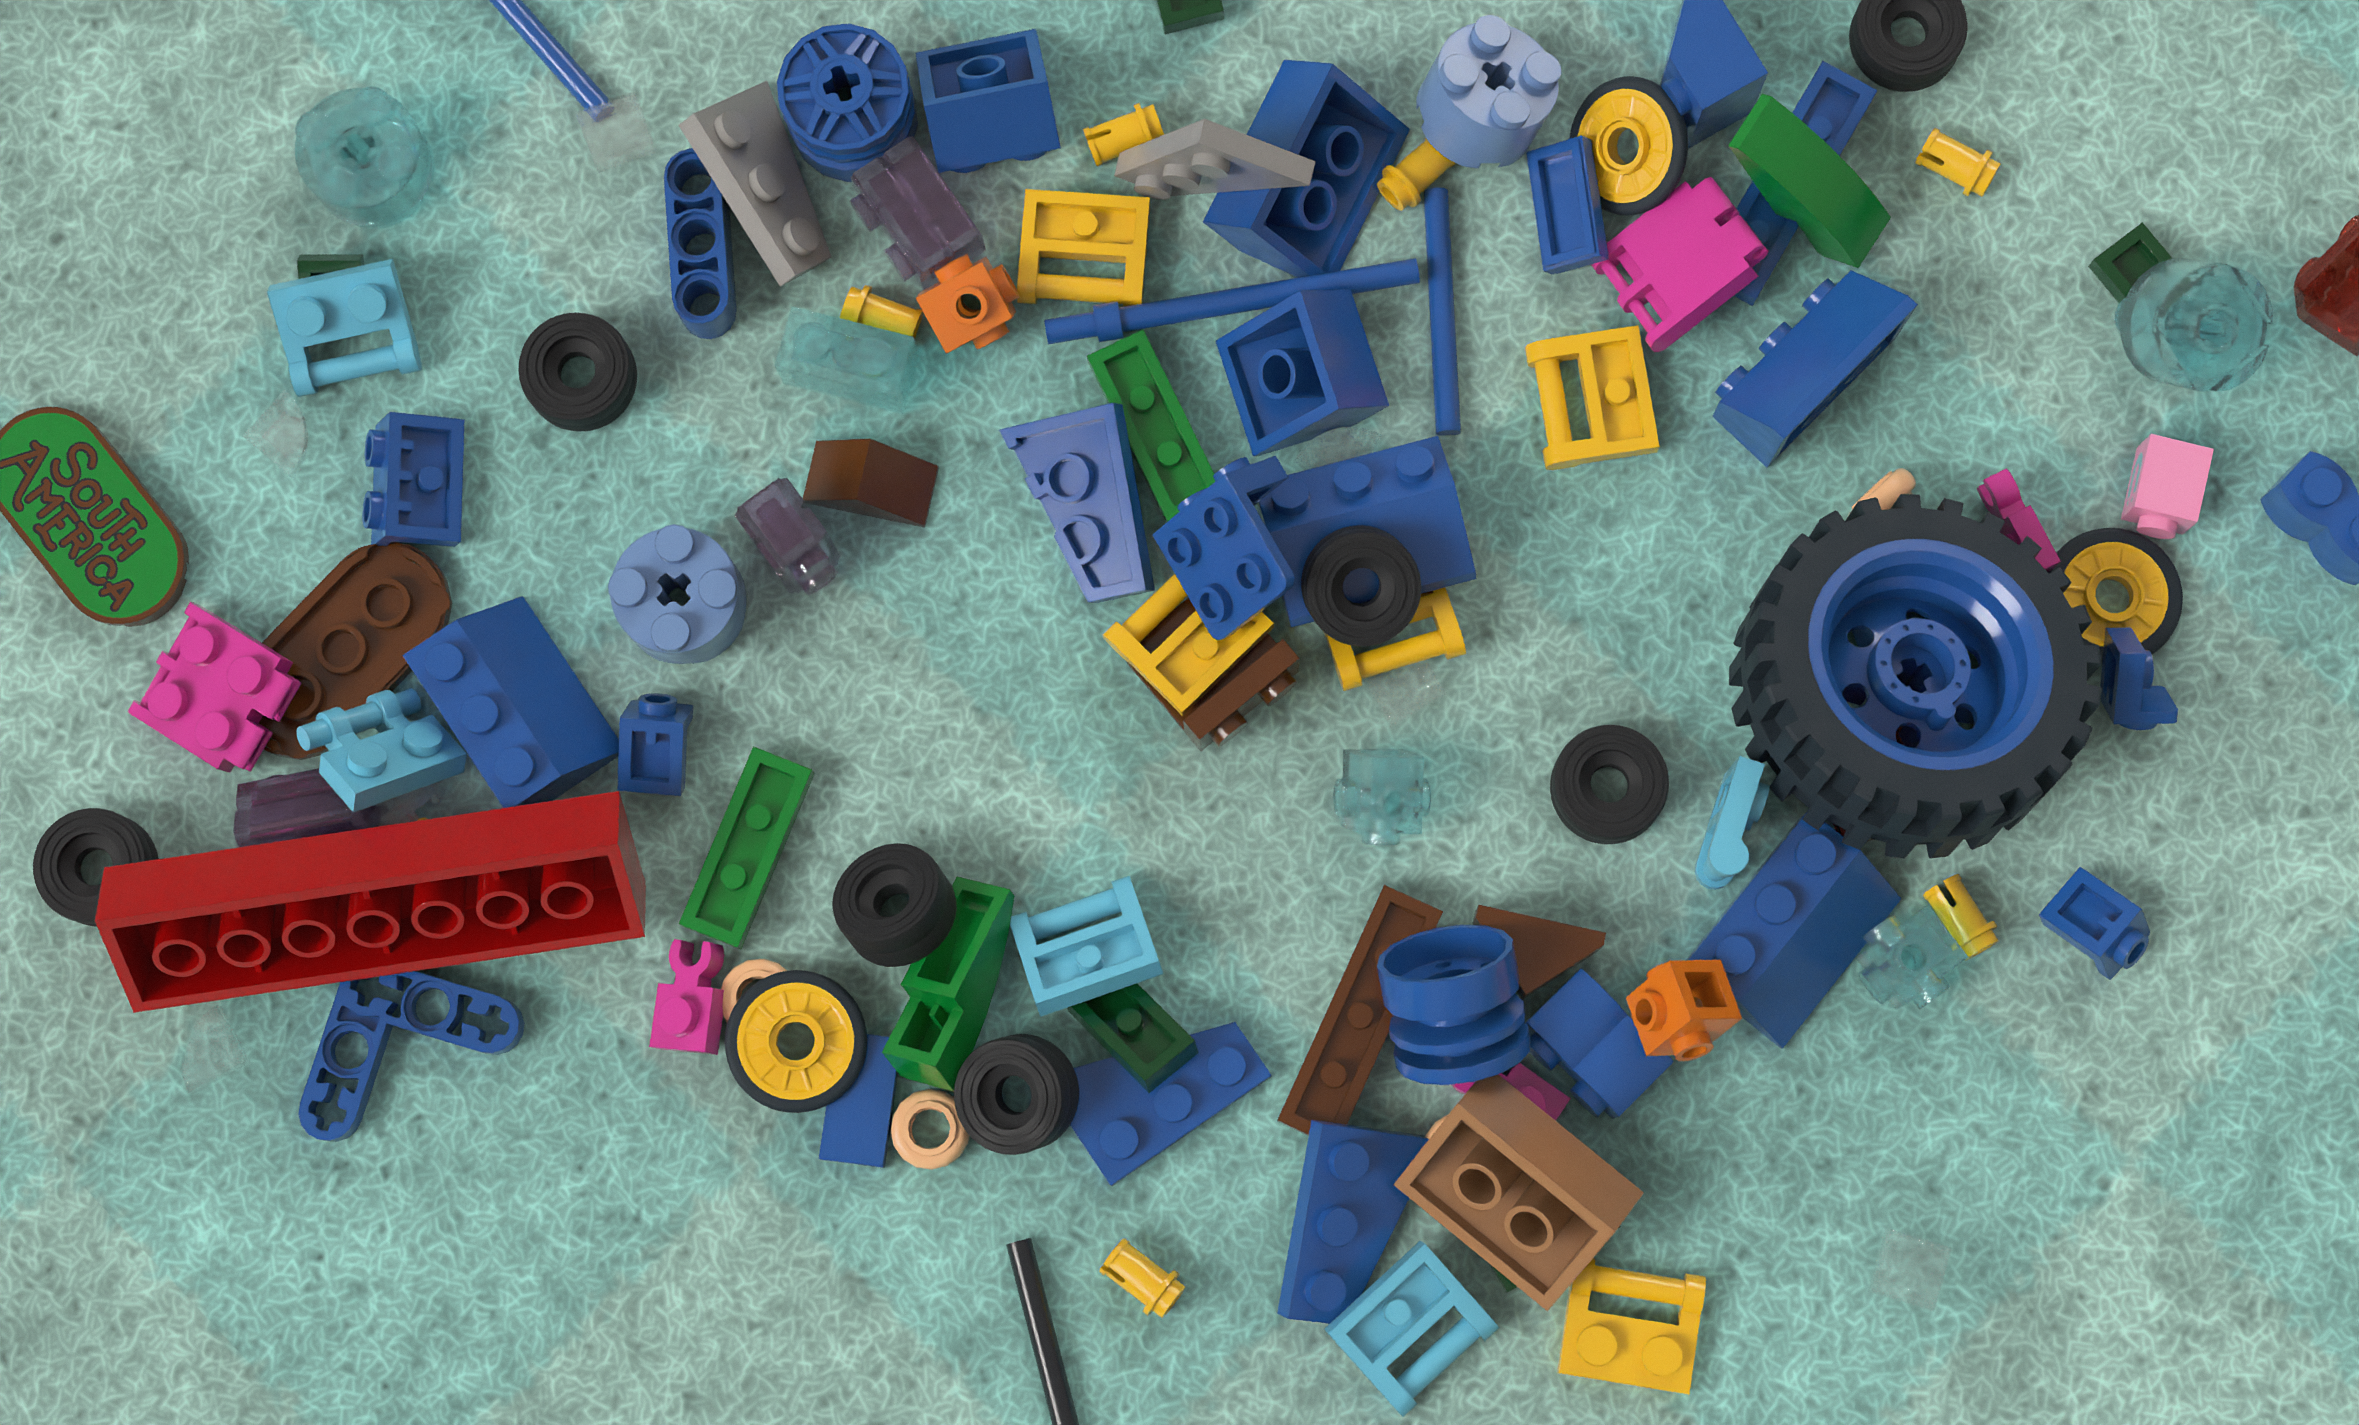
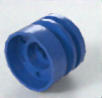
M850 23L823 26L802 37L785 56L777 79L779 108L791 138L803 160L823 176L845 182L874 179L893 169L911 149L918 127L916 100L910 86L908 72L894 45L875 30ZM849 86L853 98L841 102L838 89Z
M1486 925L1439 927L1410 935L1390 945L1379 956L1377 970L1384 1006L1394 1015L1390 1020L1389 1033L1391 1040L1395 1043L1393 1053L1396 1069L1405 1078L1422 1084L1436 1085L1475 1082L1498 1075L1519 1064L1530 1052L1531 1040L1528 1025L1525 1023L1524 1001L1515 994L1519 989L1520 977L1513 939L1505 931Z

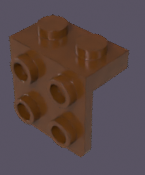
M1189 597L1168 614L1140 642L1150 654L1196 611ZM1267 634L1182 716L1127 662L1129 667L1200 751H1203L1212 742H1215L1220 747L1230 741L1248 724L1244 716L1262 701L1267 706H1271L1280 700L1297 684V680L1293 676L1299 672V657L1284 639L1276 643Z

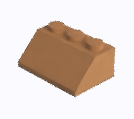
M1499 1074L1478 1080L1472 1085L1394 1183L1395 1187L1546 1311L1553 1306L1612 1237L1644 1193Z

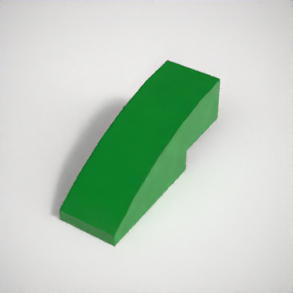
M1762 94L1728 145L1775 214L1796 221L1817 253L1859 268L1891 219V216L1857 173L1823 139L1772 96Z
M958 876L952 884L957 902L953 927L946 939L935 951L910 965L901 982V986L910 998L882 1050L883 1055L902 1078L953 1092L958 1072L967 1057L973 1052L988 1013L1000 973L1015 898L1010 889Z

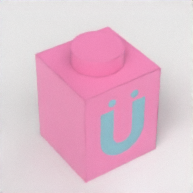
M2150 434L2136 449L2121 520L2137 523L2136 530L2139 533L2153 538L2173 539L2176 533L2183 535L2198 522L2214 449Z

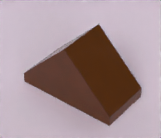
M873 439L816 441L802 501L807 504L925 528L939 467Z
M1483 905L1477 906L1472 923L1473 925H1486L1503 930L1513 939L1520 977L1519 989L1516 992L1522 1000L1597 953L1604 946L1606 937L1605 932Z

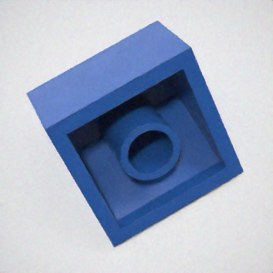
M1723 0L1682 1L1660 81V86L1672 100L1680 115L1684 117L1689 149L1748 116L1758 100L1768 75L1766 68Z
M1036 28L915 53L923 105L938 173L947 171L970 173L983 168L987 163L1011 158L1019 161H1029L1042 157L1047 151L1061 149Z
M1351 289L1300 290L1215 340L1253 457L1350 428L1389 406Z

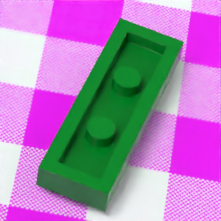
M1143 329L1087 355V361L1107 403L1123 405L1130 450L1167 523L1179 512L1177 506L1183 500L1200 490L1208 488L1215 480L1213 478L1214 472Z
M753 746L679 925L742 950L815 775L812 769Z

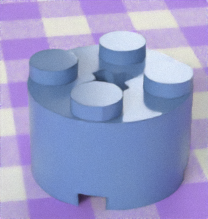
M1481 16L1476 23L1458 29L1443 44L1416 97L1417 109L1420 106L1424 120L1421 128L1426 139L1444 157L1464 167L1479 169L1482 163H1500L1499 168L1516 162L1527 151L1555 105L1559 88L1558 80L1561 76L1559 61L1552 54L1547 53L1529 35L1509 26L1498 16Z
M673 524L643 535L624 551L609 580L608 590L611 605L620 626L645 653L658 661L674 664H695L709 661L723 653L735 641L742 630L747 604L744 580L725 550L715 540L699 531ZM677 587L686 591L690 597L687 604L682 607L677 602L672 601L669 596L672 590Z

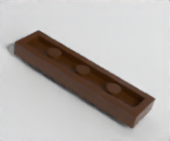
M1383 886L1277 1122L1309 1136L1311 1120L1348 1124L1389 1033L1390 1020L1394 1016L1384 1006L1377 970L1378 958L1390 945L1410 935L1436 928L1443 911L1391 887Z

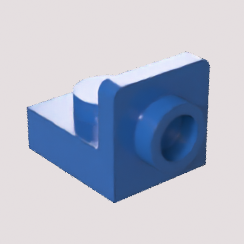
M2131 627L2105 628L2100 701L2112 723L2120 724L2132 730H2149L2155 728L2157 724L2176 723L2178 708L2166 688L2163 686H2152L2154 664L2151 652L2144 650Z
M661 693L644 694L638 700L630 701L620 716L617 791L682 795L686 779L687 728L693 719V705L677 703L676 697Z
M2082 867L2077 869L2039 913L2044 926L2093 959L2098 972L2109 980L2122 967L2128 969L2136 964L2144 954L2149 943L2150 929L2143 910Z

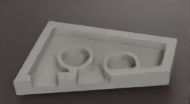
M768 81L695 112L679 124L680 129L779 286L813 270L831 258Z
M1202 119L1120 152L1114 176L1134 183V190L1143 196L1166 200L1171 196L1310 186L1315 161L1210 120Z

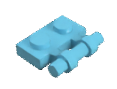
M412 688L395 694L390 690L372 694L367 697L366 704L345 711L340 707L331 708L318 713L316 721L297 728V739L304 750L309 751L323 745L329 750L321 754L319 773L353 813L463 773L467 753L433 715L409 722L406 716L421 710L420 698ZM371 728H375L379 732L376 735L361 740L356 736L357 733Z

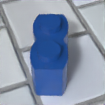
M2310 451L2290 467L2260 499L2262 506L2272 522L2283 532L2293 538L2308 542L2313 556L2328 573L2345 583L2357 585L2359 583V495L2349 475L2336 462L2324 455Z
M1583 969L1576 971L1525 1022L1528 1025L1531 1040L1530 1053L1550 1071L1557 1065L1565 1070L1576 1082L1570 1089L1571 1094L1588 1112L1597 1118L1604 1111L1612 1119L1619 1117L1674 1062L1670 1056H1646L1632 1018Z

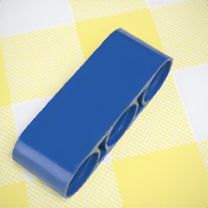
M689 148L679 151L671 157L664 172L672 301L681 321L691 334L703 339H713L729 331L736 319L737 306L730 208L712 178L708 188L700 194L687 195L682 192L685 182L692 176L707 175L711 178L694 149ZM709 234L715 237V243L707 253L690 255L686 252L687 245L695 236ZM715 294L720 297L719 304L712 313L705 316H696L690 313L692 303L700 295Z

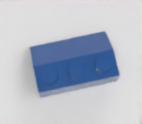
M1284 59L1246 135L1315 161L1310 186L1219 192L1216 194L1203 223L1239 251L1297 278L1340 271L1379 193L1377 182L1383 178L1382 170L1387 165H1393L1410 129L1334 64Z
M1852 270L1836 285L1827 278L1802 304L1808 313L1793 328L1785 321L1780 324L1759 347V350L1765 356L1749 372L1740 365L1718 387L1715 393L1722 400L1718 403L1712 417L1767 468L1897 338L1918 304L1908 295Z
M1438 436L1289 474V478L1257 503L1258 514L1294 574L1295 581L1293 587L1282 595L1291 628L1315 622L1307 610L1302 596L1301 578L1304 564L1310 552L1324 537L1341 528L1358 525L1371 526L1394 536L1409 551L1417 564L1421 577V593L1477 579L1455 483ZM1358 568L1351 571L1343 582L1345 597L1354 603L1370 601L1379 589L1377 574L1367 568Z
M523 596L456 619L402 655L503 808L553 801L618 757L619 738Z
M1805 814L1797 820L1686 959L1721 960L1742 1018L1781 1049L1784 1048L1901 900V897L1861 850L1843 844V836L1826 822L1819 830L1815 829L1802 820Z

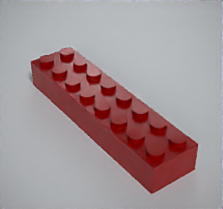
M620 791L104 867L95 923L131 1008L136 1013L645 937L646 885Z

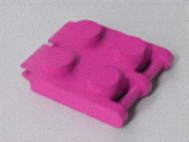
M1708 177L1694 188L1687 181H1684L1674 189L1664 202L1645 212L1607 243L1609 260L1591 264L1597 274H1606L1619 293L1617 302L1626 313H1634L1648 333L1645 341L1653 352H1660L1668 348L1755 280L1758 275L1752 267L1764 259L1769 251L1748 223L1739 215V211L1712 177ZM1620 263L1634 281L1630 286L1616 268ZM1648 301L1662 319V322L1658 325L1644 307V304Z
M190 601L184 611L189 618L169 653L165 651L160 653L156 663L161 667L140 702L134 700L127 712L218 770L230 773L235 765L251 772L273 734L272 731L259 724L262 716L264 715L280 722L301 682L287 674L293 664L292 661L206 608Z

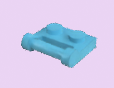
M393 259L269 286L267 295L289 364L291 383L298 397L318 393V386L396 369H399L402 375L422 370L418 344ZM385 329L390 330L393 345L312 362L308 346Z
M1739 756L1723 776L1695 864L1696 879L1702 886L1708 889L1716 890L1723 888L1748 863L1749 852L1741 838L1744 830L1749 831L1751 829L1753 821H1759L1770 789V785L1760 782L1765 766L1763 763Z
M1130 876L1112 881L1113 888L1031 917H1028L1027 912L1011 916L1010 927L1040 1017L1163 974ZM1122 912V916L1039 945L1037 943L1038 940Z
M1420 1240L1324 1330L1397 1412L1404 1417L1417 1405L1414 1398L1479 1337L1486 1341L1499 1327L1429 1247ZM1454 1307L1462 1318L1395 1379L1386 1368L1446 1312Z

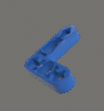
M412 971L379 976L380 984L402 992L404 989L403 980L405 978L412 980V983L402 996L401 1017L396 1018L392 1016V1013L398 1007V1003L376 997L371 1000L369 1007L363 1006L365 995L356 991L360 979L340 982L300 1101L298 1115L301 1126L312 1137L331 1142L347 1139L356 1132L363 1119L393 1026L485 1054L500 1055L512 1050L518 1045L523 1036L525 1023L521 1011L514 1003L500 996ZM439 989L448 997L450 1003L449 1012L446 1018L439 1024L425 1025L417 1016V1001L426 991ZM464 997L473 998L466 1009L467 1011L485 1017L492 1016L495 1007L502 1008L500 1019L509 1023L506 1035L495 1034L491 1043L484 1042L486 1032L483 1029L465 1023L461 1025V1036L453 1035L452 1032L463 1017ZM352 1032L360 1033L367 1040L369 1047L368 1056L360 1066L346 1069L336 1059V1045L345 1034ZM327 1071L339 1078L359 1080L355 1092L349 1088L342 1087L337 1106L346 1110V1117L343 1122H332L329 1125L328 1131L323 1129L324 1118L315 1114L319 1102L330 1103L337 1086L332 1083H324Z

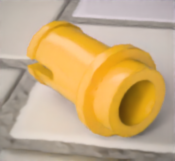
M1140 103L1134 104L1136 111L1091 128L1086 127L1083 129L1097 167L1103 165L1102 163L1119 157L1120 152L1164 135L1153 104L1141 108Z
M1937 128L1932 130L1921 149L1923 150L1922 153L1920 152L1915 161L1916 165H1922L1964 187L1963 195L1967 197L1971 192L1983 197L2001 163L1991 159L1992 151L1987 149L1982 154L1941 133Z
M1425 138L1424 142L1395 167L1387 165L1382 170L1383 178L1377 182V187L1388 203L1397 210L1402 211L1407 206L1416 207L1421 201L1420 194L1449 167L1454 166L1456 163L1440 154Z
M865 285L862 290L852 286L843 304L839 321L850 325L849 332L856 334L861 329L903 344L904 347L910 349L919 329L923 311L872 294V287L869 285Z
M1955 874L1943 882L1955 901L1956 906H1950L1938 885L1926 891L1923 897L1929 902L1954 943L1949 947L1952 953L1959 951L1964 960L1967 961L1999 942L1993 932L1998 926L1995 921L1989 923L1986 921L1962 883L1961 876Z
M1123 1238L1107 1257L1099 1272L1104 1276H1108L1145 1305L1143 1312L1147 1316L1153 1311L1163 1318L1177 1302L1186 1287L1176 1280L1179 1276L1177 1271L1173 1270L1170 1274L1129 1244L1130 1241Z

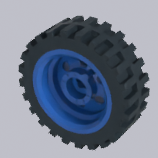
M1900 494L1891 509L1881 510L1878 499L1874 497L1858 501L1845 521L1836 510L1824 516L1818 521L1809 537L1801 533L1788 547L1780 562L1774 567L1749 606L1750 611L1739 626L1733 643L1741 649L1729 666V685L1743 687V691L1731 709L1735 726L1750 725L1754 737L1745 748L1749 759L1760 763L1767 761L1777 775L1770 785V789L1781 802L1793 794L1810 808L1802 818L1803 821L1817 830L1821 828L1826 820L1846 830L1842 843L1859 850L1869 839L1886 842L1885 856L1905 859L1916 845H1926L1928 857L1932 859L1949 856L1965 839L1972 850L1989 843L2003 827L2006 830H2010L2018 824L2073 765L2071 760L2086 745L2093 730L2085 722L2100 706L2102 688L2087 684V680L2102 664L2099 646H2084L2082 634L2092 623L2085 605L2071 608L2063 594L2072 582L2060 567L2049 574L2039 564L2035 557L2042 548L2031 538L2026 536L2021 544L2018 545L2000 533L2005 523L2004 520L1987 512L1981 522L1962 516L1963 502L1944 498L1936 510L1921 508L1920 495ZM1909 612H1915L1925 619L1912 618L1906 620L1905 615ZM1852 631L1858 647L1851 644L1847 639L1849 632ZM1967 651L1971 652L1977 659L1978 668L1971 669V662ZM1866 699V704L1858 708H1851L1847 703L1862 705ZM1957 722L1974 724L1972 729L1966 730L1960 727ZM1900 727L1903 728L1898 733V735L1900 736L1904 745H1901L1896 741V731Z

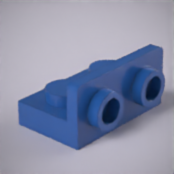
M389 412L376 424L375 430L370 429L368 431L364 457L366 466L374 467L373 491H367L365 494L362 521L364 528L372 529L371 545L387 546L393 541L455 547L461 542L465 419Z

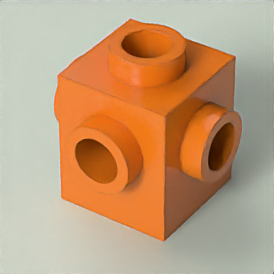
M965 254L934 271L939 282L921 291L916 297L919 306L947 354L971 340L976 349H980L1009 333L1010 331L1005 322L1013 318L1016 313L1012 301L1019 298V293L1002 264L993 268L987 256L972 263L969 256ZM973 294L978 297L981 302V308L977 310L968 308L963 302V295Z
M1670 960L1652 968L1646 975L1647 980L1626 997L1633 1023L1638 1031L1646 1056L1675 1055L1678 1061H1690L1700 1058L1712 1051L1714 1048L1712 1042L1742 1019L1721 960Z

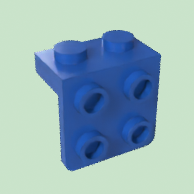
M1276 456L1250 464L1248 459L1243 457L1224 466L1213 475L1215 482L1212 485L1183 500L1177 506L1179 512L1152 534L1209 634L1216 640H1222L1234 634L1294 585L1295 579L1291 568L1254 507L1289 478Z

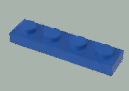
M1822 61L1792 113L1840 156L1878 90ZM1752 181L1736 209L1769 252L1764 259L1752 267L1758 277L1734 295L1751 306L1754 305L1799 228L1796 221L1776 215Z

